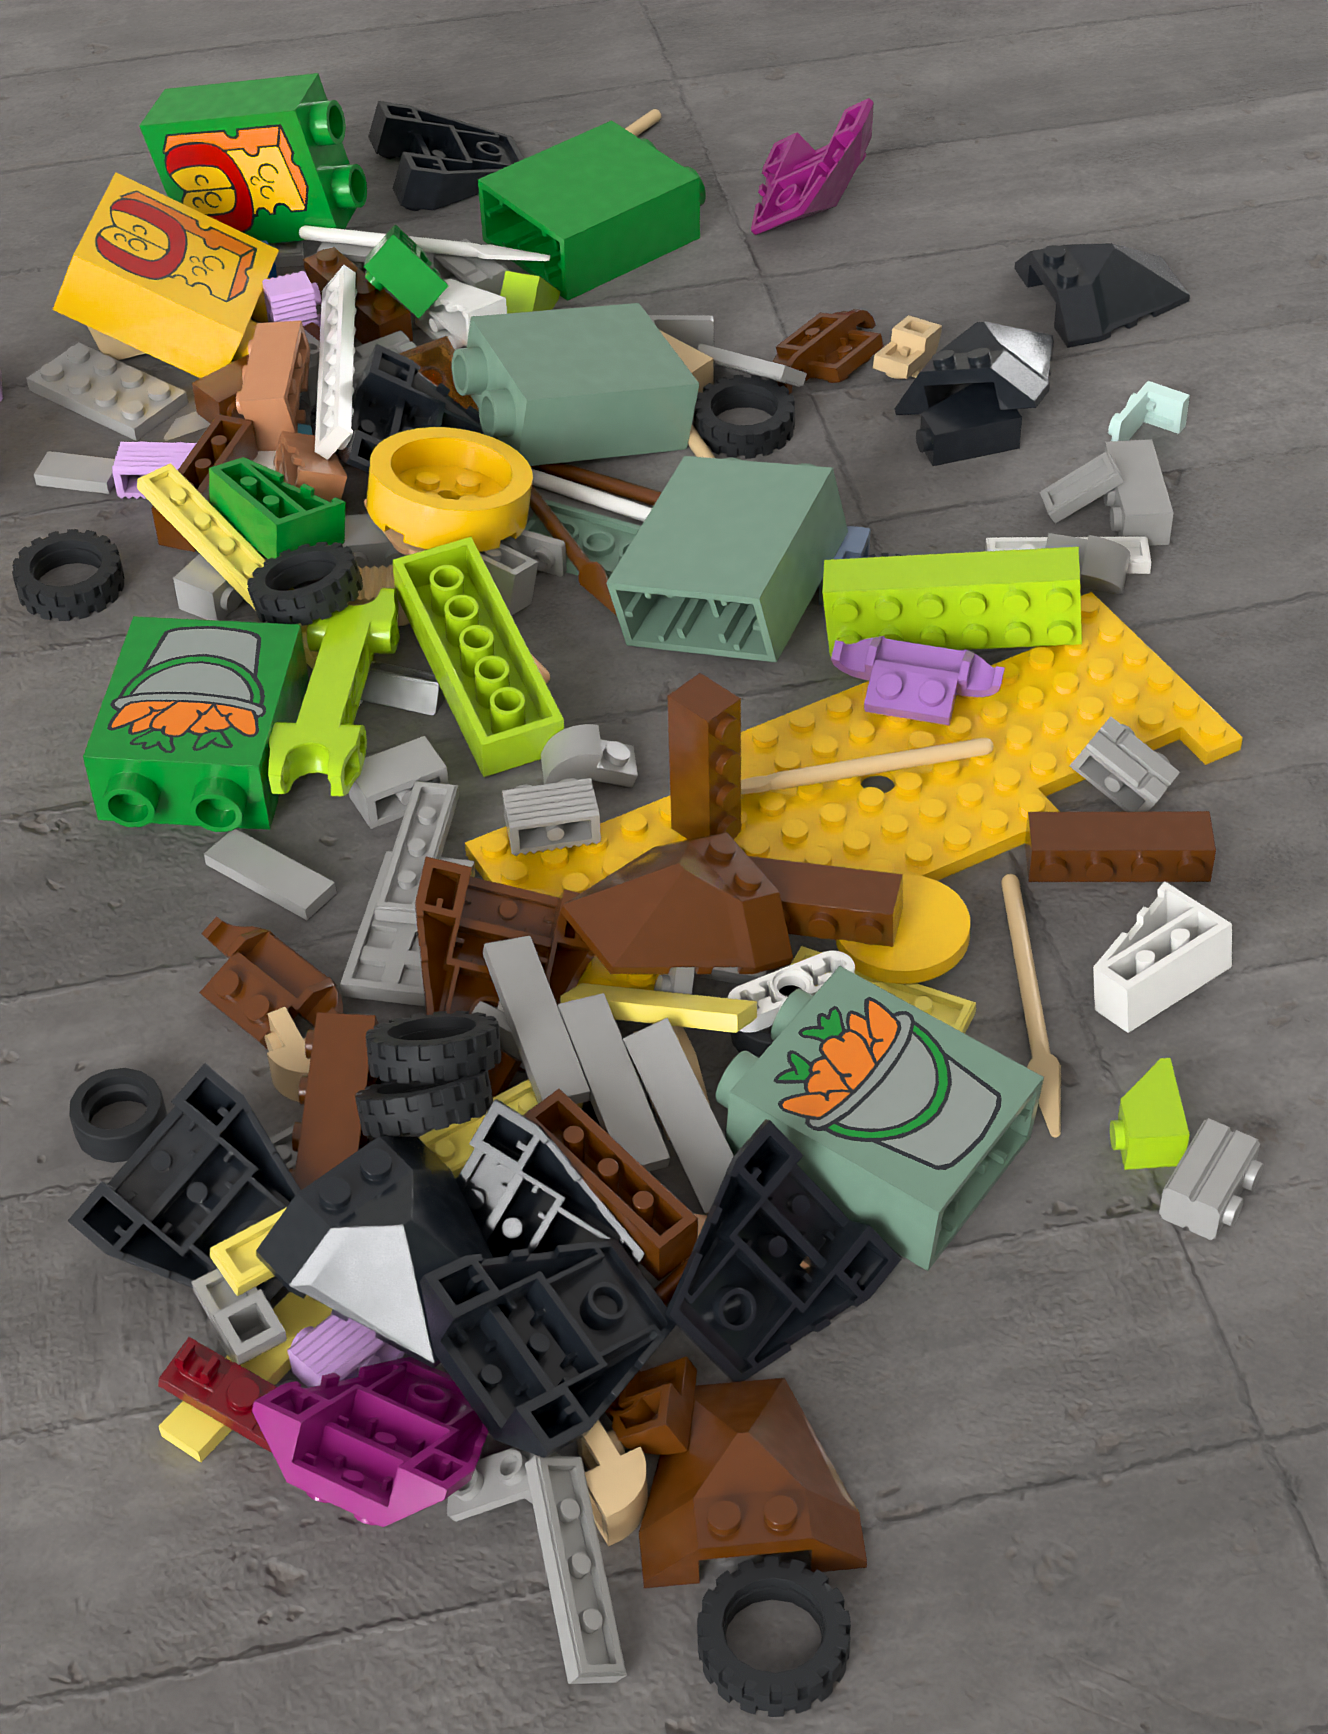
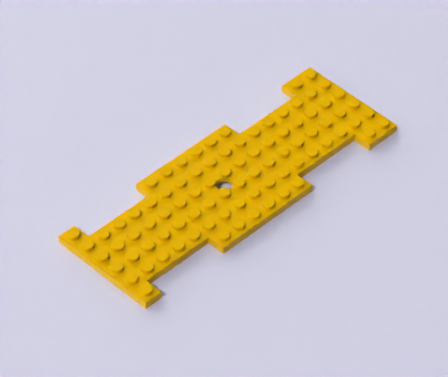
M1092 592L1081 596L1082 644L1037 646L990 665L994 668L996 666L1005 667L999 691L992 696L986 697L956 695L950 726L865 712L864 701L869 681L742 731L741 780L756 776H767L781 771L978 738L991 739L994 747L991 753L982 756L787 789L741 794L742 826L741 832L734 841L747 856L897 874H913L939 881L1024 844L1028 812H1060L1046 796L1086 780L1072 769L1070 765L1110 716L1120 724L1131 728L1135 736L1152 750L1181 740L1205 765L1241 750L1243 737ZM871 776H884L893 781L895 786L889 792L883 793V791L875 787L863 788L861 783L864 779ZM669 795L600 823L601 841L598 844L592 842L588 846L582 844L580 847L573 845L571 848L565 846L563 849L556 847L553 851L546 849L544 852L538 850L535 854L529 851L526 855L520 853L515 856L511 852L507 827L505 826L465 842V851L468 859L474 861L475 869L483 880L559 897L564 889L582 893L653 847L687 839L671 828V799ZM594 955L577 986L581 983L654 991L658 976L663 974H610L596 955Z

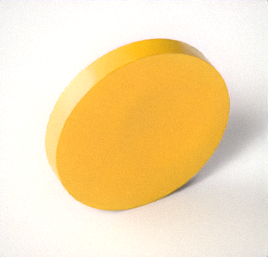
M903 874V909L893 947L869 945L846 940L835 941L838 951L852 958L855 970L859 973L887 983H919L945 974L960 962L969 946L970 915L967 906L960 896L945 884L925 876Z

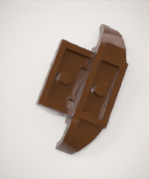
M853 309L833 314L820 312L776 346L777 355L772 362L807 373L805 381L809 378L827 380L830 383H838L846 380L849 374L860 365L867 363L884 345L881 333L860 331L856 328L857 326L873 329L876 326L873 316L868 311ZM778 382V386L784 385L789 390V394L793 392L792 385Z
M216 916L201 933L228 958V961L199 993L266 1049L268 1048L265 1035L271 1033L267 1013L286 1007L292 1020L298 1014L314 1028L317 1012L343 1014V1002L335 982L287 946L270 930L254 926H233Z

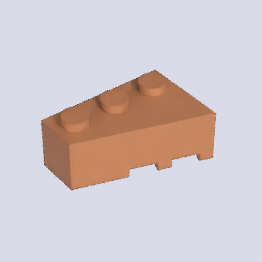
M301 320L257 323L254 338L250 339L248 343L249 360L248 364L242 368L243 385L242 390L236 394V407L238 413L244 415L246 420L253 421L258 452L276 451L281 431L298 433V424H303L306 420L305 410H299L300 392L308 391L310 347Z
M281 431L273 463L275 471L284 474V482L300 488L303 484L315 488L316 496L329 502L335 497L341 499L347 475L335 452L327 460L315 452V435Z

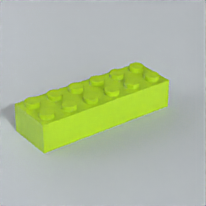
M472 537L393 559L394 586L397 589L398 600L483 777L540 760L541 752L549 739L556 733L564 730V719Z
M1079 547L824 560L822 593L830 656H832L835 640L843 641L845 644H853L864 639L881 636L891 640L954 650L1082 644Z

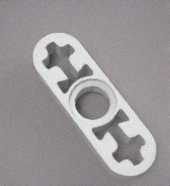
M826 951L735 987L729 993V999L757 1001V1018L740 1031L756 1032L773 1025L778 1011L788 998L779 992L782 987L794 985L814 996L839 966L855 974L854 961L843 952Z

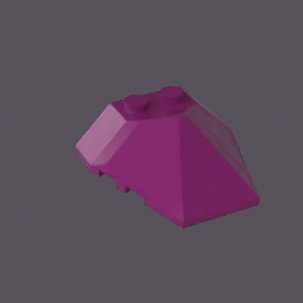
M870 98L844 110L830 143L822 148L814 150L798 132L774 143L762 169V174L766 177L765 185L762 183L758 190V193L762 196V203L759 202L755 206L751 231L755 235L837 206L856 169L865 159V151L872 138L874 102Z
M412 1357L360 1367L358 1377L339 1381L340 1376L337 1373L322 1375L320 1385L305 1389L301 1388L302 1384L297 1381L285 1383L254 1401L252 1412L287 1483L306 1491V1494L315 1501L332 1503L353 1513L354 1517L362 1523L385 1527L445 1500L470 1482L489 1433L448 1373L432 1368Z

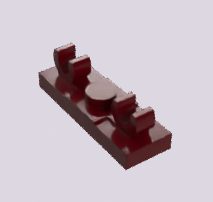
M188 1337L159 1377L158 1386L272 1453L252 1412V1408L256 1399L274 1390L277 1386L238 1365L236 1362L228 1360L193 1338Z

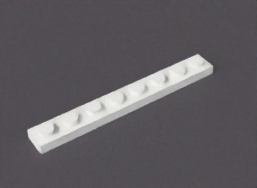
M345 265L341 267L322 290L315 452L327 460L337 449L343 450L353 435L351 420L354 413L352 408L354 388L352 386L353 374L355 372L353 355L356 350L354 347V335L356 332L354 318L357 311L355 308L357 289H355L356 272Z

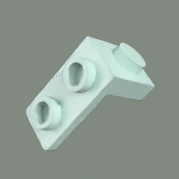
M1147 381L1137 394L1133 393L1130 396L1126 407L1121 413H1116L1112 417L1108 429V434L1112 436L1111 441H1129L1144 422L1179 434L1186 426L1190 395Z

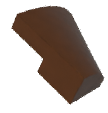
M687 1356L642 1372L639 1370L605 1411L606 1415L613 1422L612 1428L618 1440L625 1448L634 1450L641 1447L643 1453L669 1455L688 1451L697 1369Z

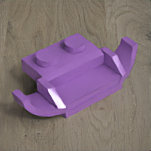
M884 636L864 639L853 644H845L843 641L835 640L831 656L834 666L842 672L856 678L869 680L864 701L865 712L949 726L956 695L968 697L992 696L1001 687L1005 667L996 666L994 668L990 666L983 658L966 649L960 651L886 639Z

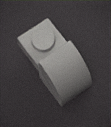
M1048 533L1045 548L1079 547L1080 583L1082 588L1123 594L1131 556L1130 551L1126 547L1114 541L1088 535V539Z
M583 724L561 730L549 739L541 752L544 784L558 783L566 778L577 780L592 778L594 781L632 788L638 776L634 746L600 739L599 725Z
M218 1268L192 1281L193 1291L217 1331L220 1344L232 1362L241 1365L286 1341L285 1329L261 1289L257 1290L254 1287L237 1296Z

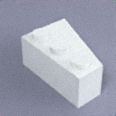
M449 278L444 280L449 285L448 288L420 318L415 316V324L453 357L456 349L467 348L471 316L507 314L505 297Z
M1164 881L1158 888V897L1150 907L1143 906L1138 912L1136 924L1128 933L1122 932L1094 965L1095 1010L1127 1033L1134 1030L1232 967V923Z

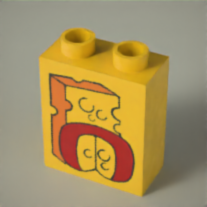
M115 172L73 254L52 310L202 378L230 364L232 360L236 361L249 354L248 343L250 339L254 338L258 323L250 318L261 323H268L262 281L264 279H271L268 275L279 250Z

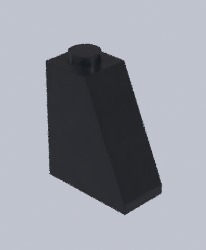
M994 382L972 383L921 413L920 429L916 431L917 447L921 453L925 452L932 466L1020 449L1022 416L1017 409L1000 410Z

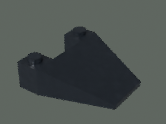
M378 101L368 135L376 154L388 159L401 157L392 189L400 206L412 211H419L420 209L436 210L478 195V179L524 159L512 136L404 104Z

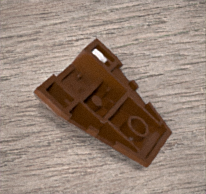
M728 833L691 838L653 847L564 903L560 911L610 974H669L671 967H696V974H711L714 967H738L737 971L739 974H756L789 965L793 959L779 891Z
M426 856L415 900L426 1015H433V1012L447 1011V1014H453L456 1011H469V1014H472L479 1001L497 1008L500 1000L483 957L484 944L531 936L558 1006L561 1003V995L577 986L595 955L560 912L564 903L580 893L564 889L559 897L487 881L471 877L472 867ZM519 1067L517 1070V1072L525 1073L526 1071L521 1067Z
M785 1378L696 1385L688 1451L660 1455L639 1530L644 1588L700 1583L699 1560L808 1550L810 1568L813 1573L817 1569L821 1572L867 1568L860 1513Z

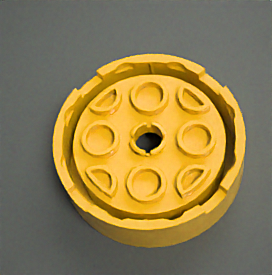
M447 427L407 430L384 439L374 448L371 454L366 503L367 511L373 522L385 532L391 528L403 534V542L412 546L431 549L472 537L479 552L493 550L500 547L501 540L509 536L516 539L524 531L528 520L533 473L528 461L517 450L493 437L469 430Z

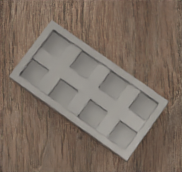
M79 342L26 378L29 391L135 441H138L188 404L186 391Z
M386 851L340 982L341 993L343 997L425 1006L417 924L375 920L374 907L392 851ZM441 857L440 860L472 867L470 876L475 877L474 861Z

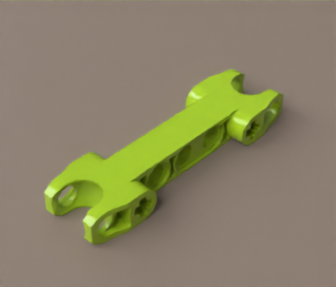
M381 588L376 599L370 603L357 606L348 605V607L340 612L336 610L331 613L332 616L321 621L319 618L313 620L312 624L307 625L308 648L310 651L319 653L297 722H275L269 738L270 757L268 768L272 794L288 793L294 781L300 776L308 773H323L328 775V780L331 784V796H346L356 779L360 776L366 756L367 736L364 725L353 724L374 653L394 654L397 649L400 634L398 629L399 603L396 588Z

